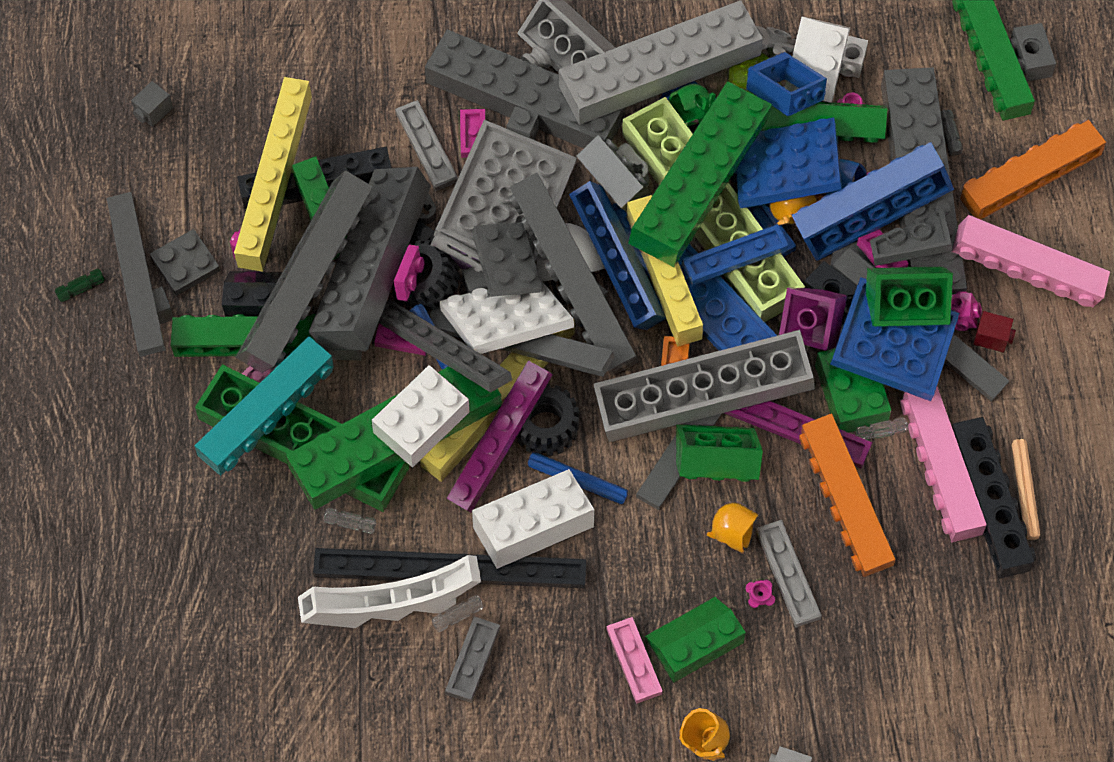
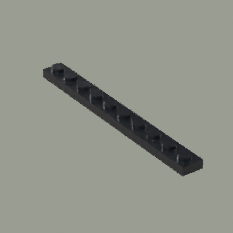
M315 548L313 575L314 577L401 581L436 571L467 555L477 556L481 579L479 584L585 589L586 559L523 557L497 569L489 555Z

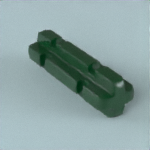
M96 268L90 271L88 276L84 274L68 282L67 286L61 285L55 288V294L59 301L64 302L70 299V295L76 296L92 288L93 284L97 286L103 283L105 279L101 270Z

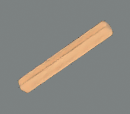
M1016 439L1012 443V452L1022 521H1024L1027 529L1026 539L1037 540L1040 537V528L1027 441L1025 439Z

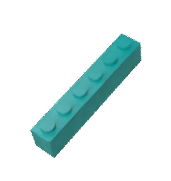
M311 337L304 340L194 445L198 457L220 476L225 471L232 470L238 463V459L245 452L249 453L255 448L260 437L264 434H269L283 415H289L302 397L306 398L311 394L314 385L321 379H326L332 373L334 367L332 355Z

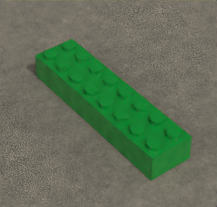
M727 81L632 226L628 244L675 267L766 124L772 104Z
M222 364L195 406L198 419L214 427L259 382ZM297 402L294 410L289 415H283L269 434H264L257 440L255 448L288 464L286 454L340 426L341 423ZM403 461L345 494L384 512L408 472L409 464Z
M449 366L438 372L469 399V413L440 441L500 409L502 395L498 389L489 392ZM397 395L286 454L288 467L314 510L405 461L373 433L372 419Z

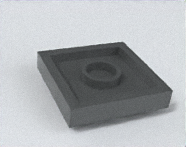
M194 229L150 253L152 261L176 296L221 271L218 263Z

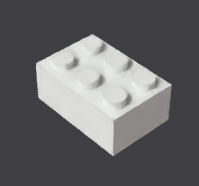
M429 365L372 419L373 433L413 468L469 413V399Z

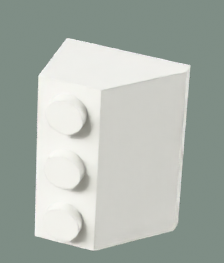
M802 16L792 57L827 78L826 94L822 101L832 102L851 27ZM786 81L785 88L790 92L799 89Z

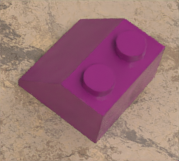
M788 287L779 335L800 330L804 345L823 350L836 347L841 333L847 295L821 289Z

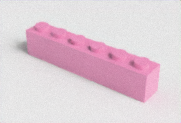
M970 215L958 225L951 251L959 254L964 259L982 263L989 269H997L1007 273L1012 278L1022 279L1031 283L1034 287L1047 289L1059 297H1067L1077 301L1082 306L1092 308L1104 298L1110 274L1108 270Z
M936 387L931 401L904 392L903 399L900 400L901 410L909 418L908 428L911 438H916L918 444L916 448L919 461L925 464V479L928 486L933 487L935 493L933 501L936 509L941 510L943 516L941 522L944 533L949 534L951 542L983 535L986 522L938 387Z

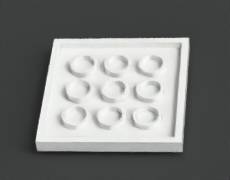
M542 281L540 293L490 297L488 289L478 288L473 290L471 294L452 295L448 299L440 301L441 311L465 344L480 354L574 328L573 317Z

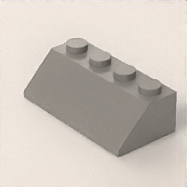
M538 0L517 33L532 48L536 46L542 47L550 58L551 66L557 72H559V69L615 48L564 0Z

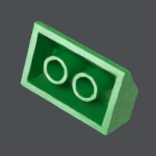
M944 267L867 268L866 297L872 325H950L953 273Z
M676 424V465L679 476L687 479L706 477L718 481L725 478L737 479L743 482H748L751 479L759 480L763 450L755 428Z
M714 597L646 635L645 639L672 682L675 683L743 644L746 632L732 610Z

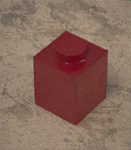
M983 311L973 345L1004 353L1006 345H1012L1016 330L1011 329L1013 319Z

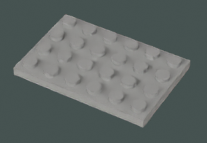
M484 120L437 225L434 236L437 231H440L442 234L477 251L472 234L474 226L519 223L525 217L524 213L518 214L509 198L513 194L510 189L512 185L537 172L557 207L577 158ZM526 230L534 261H536L539 252L533 241L537 240L536 236L531 237Z

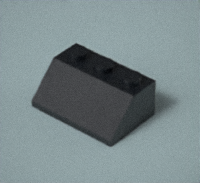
M229 271L224 281L222 308L225 317H232L237 314L245 315L246 317H258L282 272Z

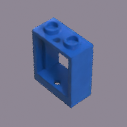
M783 52L750 67L746 89L759 98L771 103L773 107L785 115L790 116L824 100L827 78L786 52ZM785 79L799 89L790 92L779 85L778 82Z

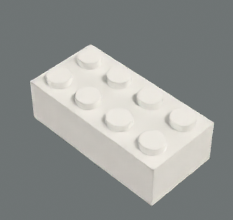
M570 469L472 510L473 528L497 569L594 527V508Z

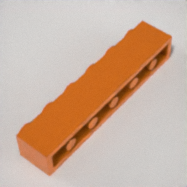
M1089 120L1082 124L1076 123L1067 132L1061 135H1053L1046 143L1040 146H1032L1020 157L1014 156L1010 158L1003 166L989 169L984 176L978 179H970L964 184L960 199L972 216L981 220L1101 156L1106 141Z
M832 413L803 424L802 434L799 435L801 445L804 450L809 449L812 456L809 459L814 474L819 473L822 482L819 485L825 498L829 497L833 506L830 507V512L835 522L840 521L843 528L840 534L845 546H850L854 555L851 556V560L857 572L861 570L863 577L894 566L895 557Z

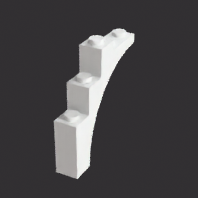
M467 555L436 571L397 582L346 588L312 587L298 597L301 623L357 628L371 618L399 621L413 611L441 614L456 604V597L481 582L477 556Z

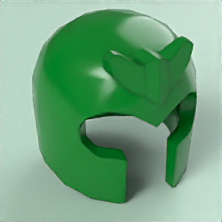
M688 84L671 93L668 101L689 128L700 124L715 101L716 94H710L705 87L699 84Z

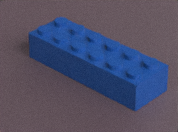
M930 142L926 145L918 146L913 152L903 157L892 160L890 164L880 169L869 172L867 176L858 181L846 184L842 190H838L833 194H827L810 206L802 207L792 217L812 255L818 261L858 240L859 237L872 233L954 190V187L944 164Z

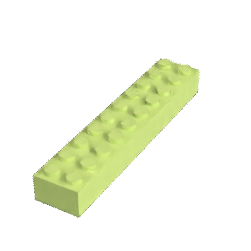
M666 97L623 119V137L635 153L646 162L649 173L657 184L660 185L693 135ZM727 183L695 236L703 248L709 250L763 229L747 207L740 209L738 195L731 185ZM781 253L723 274L734 291L764 322L783 312L788 287L805 288Z

